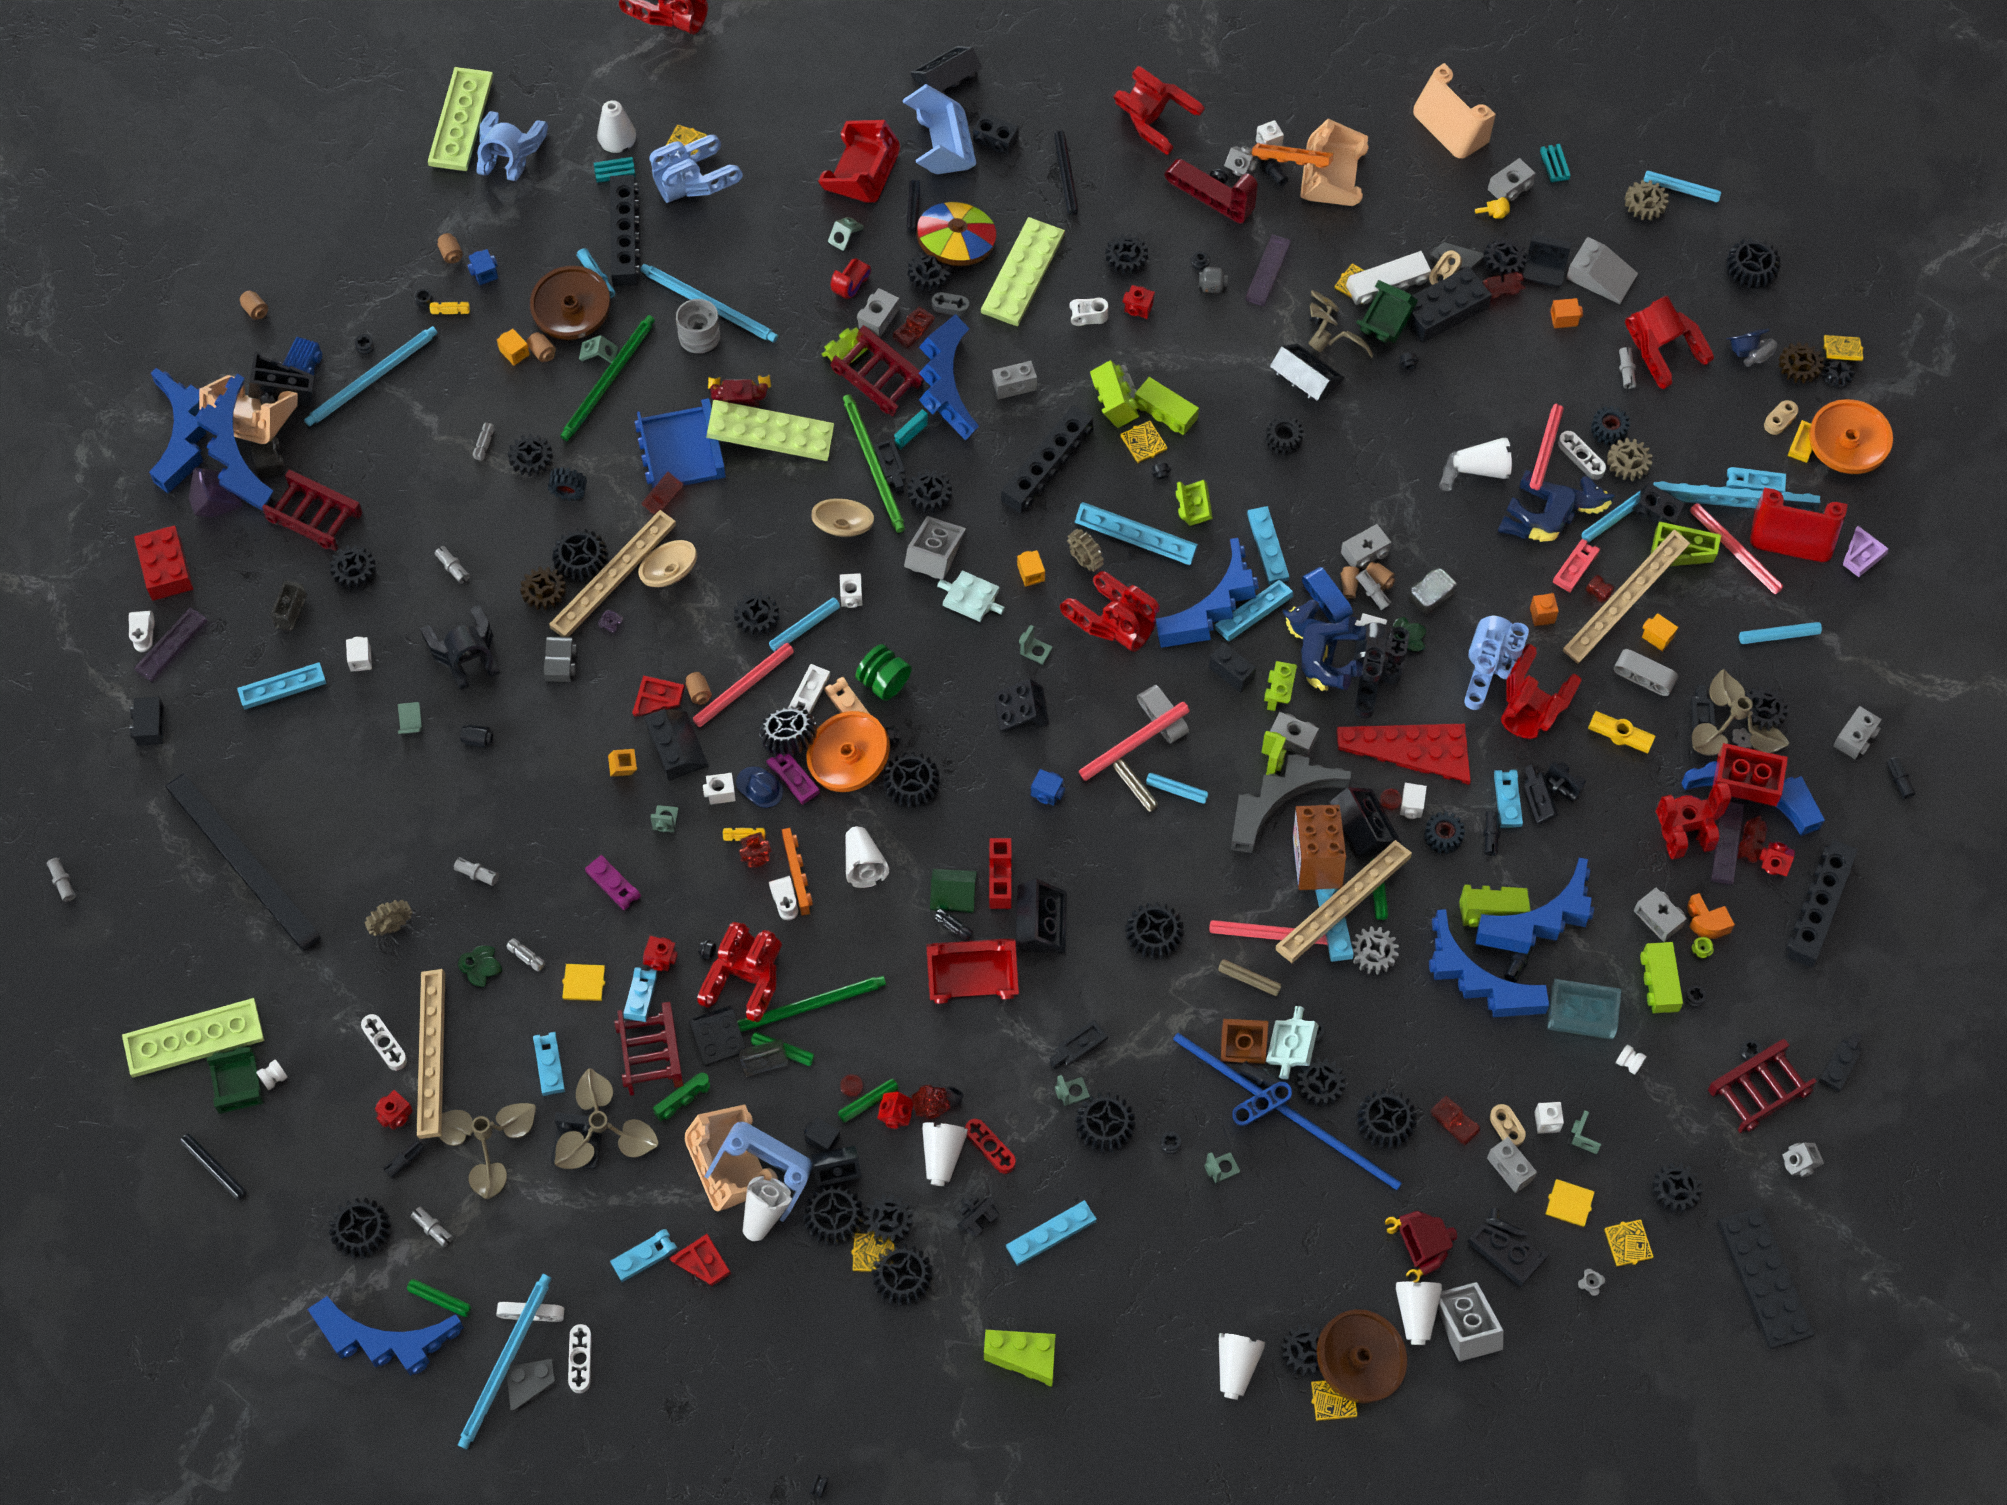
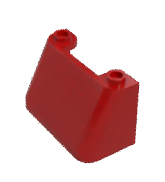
M885 120L846 121L841 131V139L846 145L834 174L832 171L825 170L818 182L824 190L863 202L874 203L878 200L900 151V143Z
M1764 487L1754 511L1750 535L1751 545L1759 550L1818 562L1829 561L1834 553L1848 504L1831 502L1826 506L1824 514L1783 506L1784 498L1781 492Z
M1015 939L926 944L930 1000H934L935 1004L948 1003V999L952 997L996 994L1001 995V999H1013L1015 994H1019Z

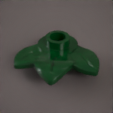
M1405 617L1398 618L1394 622L1393 628L1400 626L1409 631L1407 649L1419 652L1426 648L1421 641L1426 634V628L1419 623L1409 624ZM1400 634L1394 635L1396 639H1404V636Z
M487 945L478 946L472 953L467 952L460 956L458 967L463 973L467 974L469 981L473 985L485 987L486 977L502 972L500 963L492 958L495 948ZM466 960L473 961V965H468Z

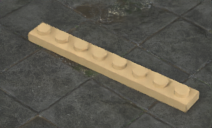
M659 510L549 624L550 628L562 637H569L676 526V521Z
M1674 529L1562 651L1579 664L1689 546L1690 542Z
M1395 840L1276 945V951L1293 963L1411 858L1412 853Z
M443 969L421 972L417 1137L419 1139L438 1137L442 1134L445 972Z

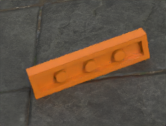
M1257 143L1252 148V156H1258V159L1261 160L1274 158L1278 162L1296 161V164L1299 165L1311 163L1321 168L1329 166L1334 156V153L1261 143Z
M790 828L782 829L783 841L801 916L810 914L809 906H812L813 903L811 894L805 891V886H808L806 874H801L800 867H803L801 854H796L795 848L799 847L797 836L792 835Z

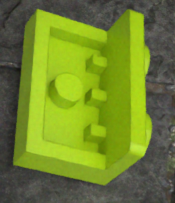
M857 327L852 330L849 328L845 329L839 334L840 339L838 341L832 340L824 346L826 350L822 353V356H828L832 361L836 355L842 360L858 343L856 336L859 330ZM863 348V350L851 361V363L861 354H863L868 348Z
M1201 480L1186 486L1182 482H1178L1176 497L1180 502V508L1178 509L1180 518L1185 520L1189 526L1213 519L1207 482Z
M1276 661L1274 671L1270 670L1268 683H1272L1271 689L1266 688L1264 701L1268 702L1267 710L1275 711L1277 702L1290 703L1297 668L1295 664Z
M1266 731L1264 734L1262 753L1269 755L1266 775L1276 774L1277 771L1281 772L1285 762L1284 757L1287 750H1284L1286 737H1283L1278 732Z

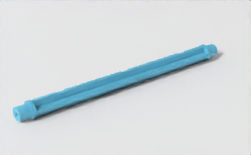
M642 265L640 271L652 280L690 300H707L716 307L718 315L766 341L769 340L773 343L777 341L778 335L766 326L653 266Z
M432 326L428 330L422 331L312 411L304 419L305 423L310 427L324 419L431 341L432 337L438 334L437 330Z
M542 1274L539 1282H536L480 1395L474 1411L460 1435L462 1437L458 1446L467 1450L471 1441H474L484 1416L487 1414L509 1366L536 1315L535 1313L549 1289L548 1285L552 1279L551 1277Z

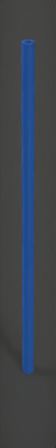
M1177 1033L1173 1039L1175 1042L1254 1095L1264 1091L1181 1034ZM1261 1098L1263 1101L1269 1104L1267 1099ZM1284 1104L1277 1108L1282 1114L1394 1189L1398 1190L1402 1183L1287 1105Z

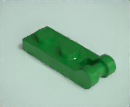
M706 1073L697 1074L654 1106L653 1111L657 1119L661 1122L663 1119L671 1118L679 1107L691 1103L694 1096L699 1092H708L710 1090L708 1075Z

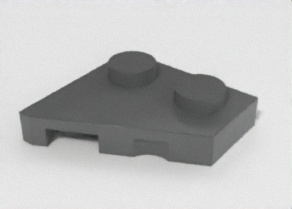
M1445 242L1431 252L1429 257L1437 264L1445 252L1455 251L1462 258V265L1458 271L1468 266L1473 270L1484 259L1483 253ZM1451 259L1449 264L1453 265L1455 263V259Z
M552 1359L509 1366L506 1376L511 1412H517L523 1404L529 1400L532 1401L543 1390H547L556 1384Z

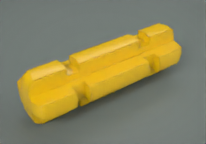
M439 302L430 303L431 314H439V312H442V314H458V312L468 314L470 312L469 302H460V304L458 302H441V304Z
M753 828L723 829V839L725 841H732L733 839L736 841L765 840L766 832L764 828H756V830H753Z

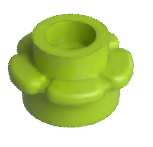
M1706 937L1697 938L1694 944H1692L1693 953H1696L1699 958L1711 956L1714 951L1712 941Z

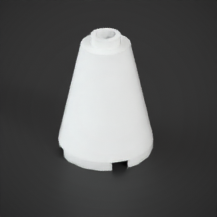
M608 101L603 105L597 132V139L602 148L612 153L623 152V149L631 148L636 141V130L623 107L617 101Z
M1500 438L1457 451V455L1453 456L1454 468H1457L1459 472L1509 479L1508 475H1511L1512 458L1511 452H1508L1506 446H1510L1508 439Z
M855 826L846 833V878L854 887H872L876 885L875 881L886 879L889 874V866L866 829Z
M923 1123L927 1179L931 1180V1185L944 1186L945 1182H950L968 1129L942 1123L941 1125H936V1127H934V1123Z
M764 1176L753 1178L748 1184L743 1234L751 1241L762 1240L792 1201L790 1189L777 1179L771 1178L768 1181L763 1180Z
M1396 1283V1292L1406 1339L1411 1340L1412 1345H1425V1341L1431 1338L1442 1291V1284Z
M1219 1334L1220 1391L1225 1393L1224 1397L1238 1400V1396H1244L1265 1348V1342L1260 1340L1253 1342L1248 1337L1234 1334Z

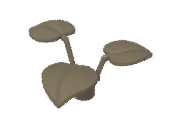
M1312 290L1311 297H1315L1324 303L1328 311L1326 313L1318 305L1310 304L1311 317H1319L1323 321L1319 330L1308 344L1321 353L1327 344L1331 346L1339 338L1347 337L1363 346L1372 358L1373 354L1367 343L1349 331H1343L1330 339L1331 334L1325 330L1328 322L1335 326L1338 325L1336 320L1330 316L1332 309L1338 312L1339 308L1332 300Z
M1725 669L1721 670L1714 677L1710 685L1709 695L1716 705L1725 706L1728 704L1729 707H1732L1731 716L1719 731L1712 724H1699L1692 733L1693 748L1703 755H1718L1723 743L1728 744L1727 738L1722 735L1724 730L1734 718L1741 720L1746 717L1748 718L1749 732L1752 734L1750 743L1755 750L1774 753L1787 747L1789 741L1782 732L1773 726L1770 731H1767L1766 727L1759 730V725L1752 727L1751 716L1753 712L1750 711L1752 701L1745 696L1742 685L1731 677Z
M591 1068L587 1069L582 1075L576 1089L578 1105L583 1110L595 1109L589 1117L591 1127L585 1139L577 1131L567 1132L559 1138L556 1145L554 1163L560 1168L576 1169L588 1164L595 1152L594 1147L588 1143L594 1131L598 1133L604 1132L607 1128L621 1136L618 1140V1146L621 1152L628 1157L643 1156L658 1146V1140L654 1131L640 1120L632 1119L626 1121L623 1125V1132L612 1126L611 1123H608L607 1116L599 1111L598 1106L603 1107L610 1103L613 1097V1088L605 1077L596 1073Z
M518 1103L502 1108L496 1115V1122L500 1126L495 1125L493 1121L490 1122L484 1116H479L472 1120L470 1114L463 1110H451L442 1113V1134L438 1137L444 1143L451 1146L461 1145L464 1143L466 1135L471 1136L473 1132L475 1137L482 1142L486 1165H476L470 1171L469 1184L473 1191L483 1198L490 1199L499 1194L507 1181V1172L503 1164H490L486 1140L491 1137L492 1128L498 1131L504 1129L505 1135L509 1138H521L527 1135L534 1123L536 1112L534 1104Z

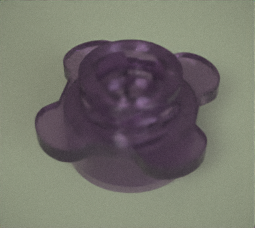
M607 610L602 614L601 620L598 621V626L608 629L610 633H614L617 630V626L623 622V618L621 615H617L616 612Z

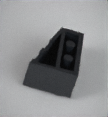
M254 351L248 397L259 399V395L267 392L269 395H273L275 401H278L280 393L290 391L298 393L297 405L310 406L314 375L293 366H284L278 363V360L274 358L270 360L261 356L260 352Z

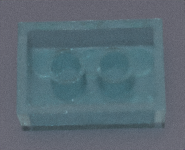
M1554 979L1550 990L1547 1029L1614 1039L1618 1030L1621 989Z

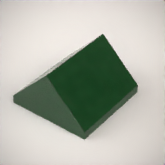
M933 869L930 910L938 911L940 908H943L949 912L974 913L977 871Z

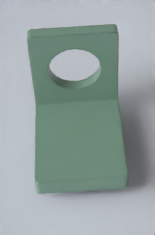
M850 217L837 220L834 223L828 242L844 251L851 234L863 230L864 225ZM837 232H841L844 235L842 243H838L835 239Z
M600 335L582 342L579 359L584 361L599 355L612 363L616 358L618 346ZM606 345L609 346L612 351L611 356H608L605 352Z
M1032 625L1020 637V654L1043 664L1051 652L1052 646L1034 638V626ZM1035 647H1042L1045 652L1042 656H1035L1032 650Z
M420 702L398 704L400 721L398 734L422 731Z
M657 805L656 814H651L653 830L675 832L678 807ZM666 811H667V812H670V813L672 814V816L661 815V814H662L663 812H666Z
M1062 1075L1057 1076L1055 1091L1058 1099L1062 1098L1064 1106L1090 1097L1082 1077L1064 1082ZM1073 1085L1080 1086L1082 1089L1081 1095L1077 1097L1072 1096L1069 1093L1070 1087Z
M1584 1111L1581 1120H1576L1571 1132L1575 1133L1571 1144L1597 1154L1601 1144L1580 1135L1589 1114L1588 1111Z
M1212 1152L1207 1155L1205 1169L1209 1177H1213L1215 1183L1240 1173L1231 1153L1216 1159ZM1222 1161H1228L1232 1165V1169L1228 1173H1223L1219 1168V1164Z

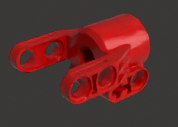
M644 0L619 1L620 9L627 15L651 25L673 26L693 35L702 28L708 13V3L706 0H658L659 3L657 5ZM625 1H628L632 8L628 7ZM642 8L646 9L648 15L643 13Z
M1137 66L1132 72V78L1136 80V83L1131 93L1128 94L1126 91L1118 90L1113 98L1119 107L1130 114L1139 135L1160 151L1169 155L1174 147L1165 136L1149 125L1161 115L1170 99L1193 115L1200 116L1205 107L1176 85L1163 83L1142 67Z
M1668 295L1652 302L1651 306L1639 312L1637 311L1625 319V325L1632 339L1642 352V357L1654 380L1662 389L1672 385V374L1658 350L1660 346L1683 334L1698 361L1706 365L1714 359L1712 350L1699 326L1683 313H1677Z
M1105 571L1099 572L1093 578L1097 591L1112 601L1103 608L1101 616H1098L1076 599L1068 598L1060 604L1062 614L1088 634L1111 641L1115 639L1132 652L1139 650L1149 639L1156 626V615L1160 611L1159 604L1154 598L1134 585L1125 586ZM1146 604L1151 607L1152 611L1147 608Z
M1530 643L1524 647L1522 655L1517 658L1507 677V702L1509 704L1501 717L1503 726L1509 732L1527 739L1536 738L1541 729L1547 731L1552 726L1557 715L1568 707L1582 678L1574 673L1562 684L1558 694L1554 693L1550 696L1537 687L1539 681L1529 675L1524 679L1537 654V648Z
M1726 782L1713 785L1706 800H1700L1693 796H1681L1675 800L1672 795L1661 797L1656 814L1661 824L1662 836L1667 842L1668 854L1672 860L1684 857L1688 848V838L1685 832L1698 830L1696 840H1699L1704 852L1715 850L1719 841V831L1715 821L1724 815L1731 800V792Z
M732 922L718 949V959L713 963L699 991L698 1004L707 1008L715 1004L729 974L744 981L756 984L746 1005V1017L748 1020L759 1022L776 990V965L774 962L782 947V943L775 937L773 932L763 930L755 938L749 933L750 928H747L744 923Z

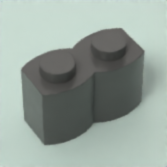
M547 637L544 662L545 681L571 682V676H575L576 664L572 663L573 657H577V644L573 643L572 637Z

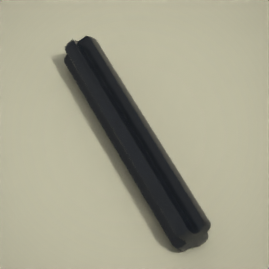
M189 1133L180 1139L181 1144L236 1200H241L247 1194L245 1189Z

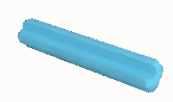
M1149 773L1147 776V785L1203 804L1207 801V791L1154 773Z

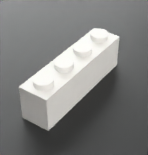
M1422 251L1351 275L1348 277L1346 287L1355 305L1361 303L1365 305L1373 301L1379 290L1375 288L1378 280L1404 291L1409 286L1424 284L1428 280L1431 270Z

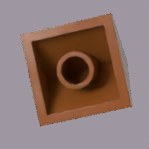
M1223 1019L1221 1061L1244 1063L1246 1060L1249 1063L1265 1064L1268 1021Z

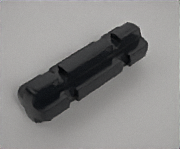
M943 908L936 912L935 919L940 923L943 922L944 926L956 935L959 934L960 938L964 941H969L973 936V931L970 928L964 927L962 922L951 914L948 915V912Z

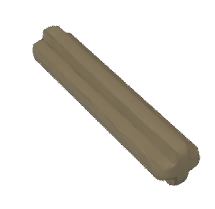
M1121 758L1115 761L1113 768L1149 812L1156 809L1158 802L1125 761Z
M1225 959L1219 965L1218 970L1226 975L1274 996H1277L1280 992L1281 984Z

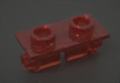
M1518 272L1503 275L1504 282L1502 283L1501 276L1489 277L1482 281L1492 294L1491 298L1500 297V294L1507 292L1508 294H1517L1520 290L1526 289L1524 285L1520 284V281H1523L1522 273L1518 274Z
M1762 816L1746 822L1744 836L1738 847L1739 854L1737 859L1746 856L1748 861L1753 863L1759 860L1763 845L1756 841L1763 843L1768 830L1767 823L1761 821Z

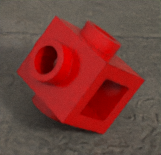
M1132 285L1130 291H1126L1123 297L1125 312L1132 316H1140L1147 319L1154 304L1155 292L1141 286Z
M1770 842L1768 848L1763 847L1759 858V860H1762L1761 868L1765 869L1769 874H1781L1787 877L1794 859L1795 850L1788 848L1787 845L1781 842Z
M650 936L643 954V964L651 966V968L657 971H669L670 965H675L678 952L675 951V943L668 938Z
M395 1090L387 1097L381 1098L375 1108L378 1122L385 1128L389 1126L393 1130L404 1125L408 1120V1116L413 1112L411 1105Z
M900 1092L885 1093L880 1104L877 1119L883 1121L885 1126L892 1129L908 1126L915 1100Z

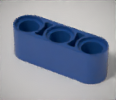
M1322 567L1302 576L1304 587L1312 598L1319 603L1320 609L1331 623L1336 624L1353 614L1351 605Z
M1278 1082L1241 1103L1233 1110L1232 1116L1235 1123L1239 1126H1247L1286 1104L1292 1097L1291 1087L1285 1082ZM1279 1087H1285L1288 1090L1286 1098L1280 1099L1276 1096L1275 1092ZM1261 1098L1267 1099L1269 1102L1268 1108L1265 1110L1258 1109L1256 1107L1257 1100ZM1243 1109L1249 1112V1118L1246 1121H1239L1236 1115L1239 1110Z

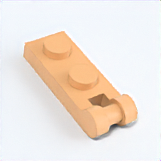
M843 677L837 679V683L832 686L829 684L824 687L826 694L840 713L860 711L870 714ZM842 690L844 694L838 696L836 693Z

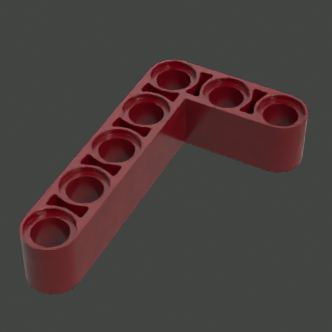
M1176 159L1164 173L1168 182L1237 223H1243L1255 209L1258 183L1250 174H1243L1233 188H1230L1182 159Z

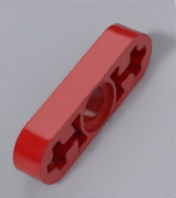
M969 1120L965 1126V1129H968L966 1137L1000 1173H1011L1016 1163L1012 1152L981 1120ZM972 1126H973L974 1128L980 1127V1128H979V1133H980V1134L982 1135V1137H983L981 1141H980V1136H979L976 1132H974L973 1134H971V1127H972ZM988 1141H993L996 1143L997 1148L989 1152L985 1150L984 1144ZM1000 1150H1002L1001 1157L1004 1160L1010 1159V1166H1001V1159L998 1156Z

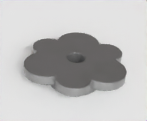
M1745 728L1732 731L1734 737L1732 742L1734 744L1749 749L1753 747L1750 743L1752 734L1747 733Z

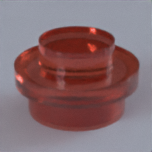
M1387 789L1380 796L1381 805L1389 810L1398 808L1402 801L1400 793L1395 789Z
M849 1074L841 1080V1090L847 1096H856L862 1091L863 1082L859 1076Z

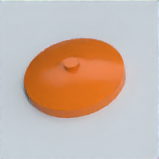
M1844 399L1831 402L1823 406L1816 413L1810 425L1809 441L1815 455L1828 467L1843 473L1861 474L1876 469L1886 460L1892 448L1893 433L1888 420L1875 407L1862 401Z
M847 711L837 714L826 720L817 729V738L814 739V744L808 746L807 765L816 781L831 791L850 792L860 789L872 782L883 770L890 751L888 734L881 723L868 713Z

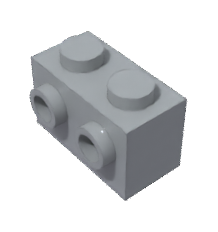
M1859 706L1837 737L1833 746L1853 759H1856L1860 753L1864 755L1870 746L1868 743L1869 739H1875L1881 728L1878 725L1882 719Z

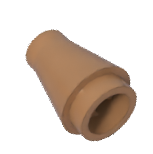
M1344 567L1340 573L1343 595L1346 599H1354L1356 597L1359 581L1355 578L1359 574V569L1356 567Z

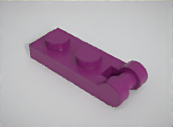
M780 754L775 758L771 757L767 760L769 767L775 771L802 805L820 793L819 788L790 754H787L786 757ZM783 762L787 763L782 767L780 766V764Z
M602 855L585 868L586 873L623 910H626L633 900L637 901L641 897L639 891ZM625 891L628 893V894H627L626 896H624V897L620 896V895H622Z

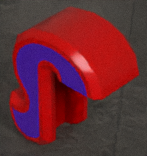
M857 258L852 259L843 273L835 270L831 278V290L845 299L852 298L859 290L861 283L868 279L871 273V266Z

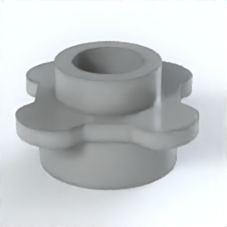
M1586 1269L1583 1279L1578 1282V1286L1580 1289L1589 1291L1592 1296H1596L1599 1294L1600 1286L1605 1283V1278L1592 1269Z

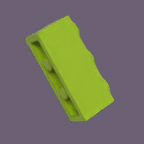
M1150 377L1135 393L1138 409L1151 414L1155 420L1162 421L1174 432L1185 435L1198 419L1199 408Z
M1673 942L1648 943L1640 954L1641 964L1645 965L1646 972H1644V983L1649 988V993H1647L1648 1005L1652 1006L1653 1013L1679 1012L1683 1005Z

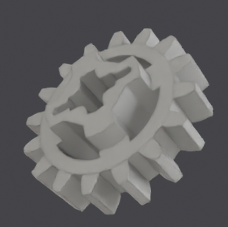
M1371 926L1369 932L1362 929L1361 935H1355V941H1352L1351 944L1353 956H1356L1353 962L1354 964L1360 963V970L1366 967L1368 968V974L1372 970L1379 974L1380 969L1387 972L1389 966H1394L1395 959L1398 958L1399 954L1396 952L1399 945L1394 944L1396 941L1395 937L1389 938L1390 931L1382 933V927H1379L1378 931H1374L1373 926ZM1364 943L1365 948H1363V951H1360V946ZM1387 949H1389V955L1386 958L1385 952L1387 951Z

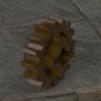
M1797 342L1796 346L1790 343L1788 348L1785 347L1779 357L1780 363L1778 366L1783 368L1781 373H1787L1788 380L1794 378V383L1801 380L1805 384L1807 379L1813 382L1814 377L1818 378L1824 367V358L1820 357L1821 351L1815 352L1816 346L1809 348L1807 342L1804 346H1801L1800 342Z
M539 566L537 572L531 569V575H524L526 581L520 582L522 586L520 592L523 595V601H528L530 608L535 605L536 610H539L541 606L548 610L549 605L555 608L556 601L562 602L561 596L566 595V584L563 575L558 574V570L555 569L551 572L549 566L546 570H542V567Z

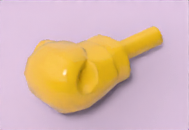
M1501 197L1498 200L1487 202V207L1475 209V214L1488 212L1489 216L1502 219L1510 213V204L1505 197Z

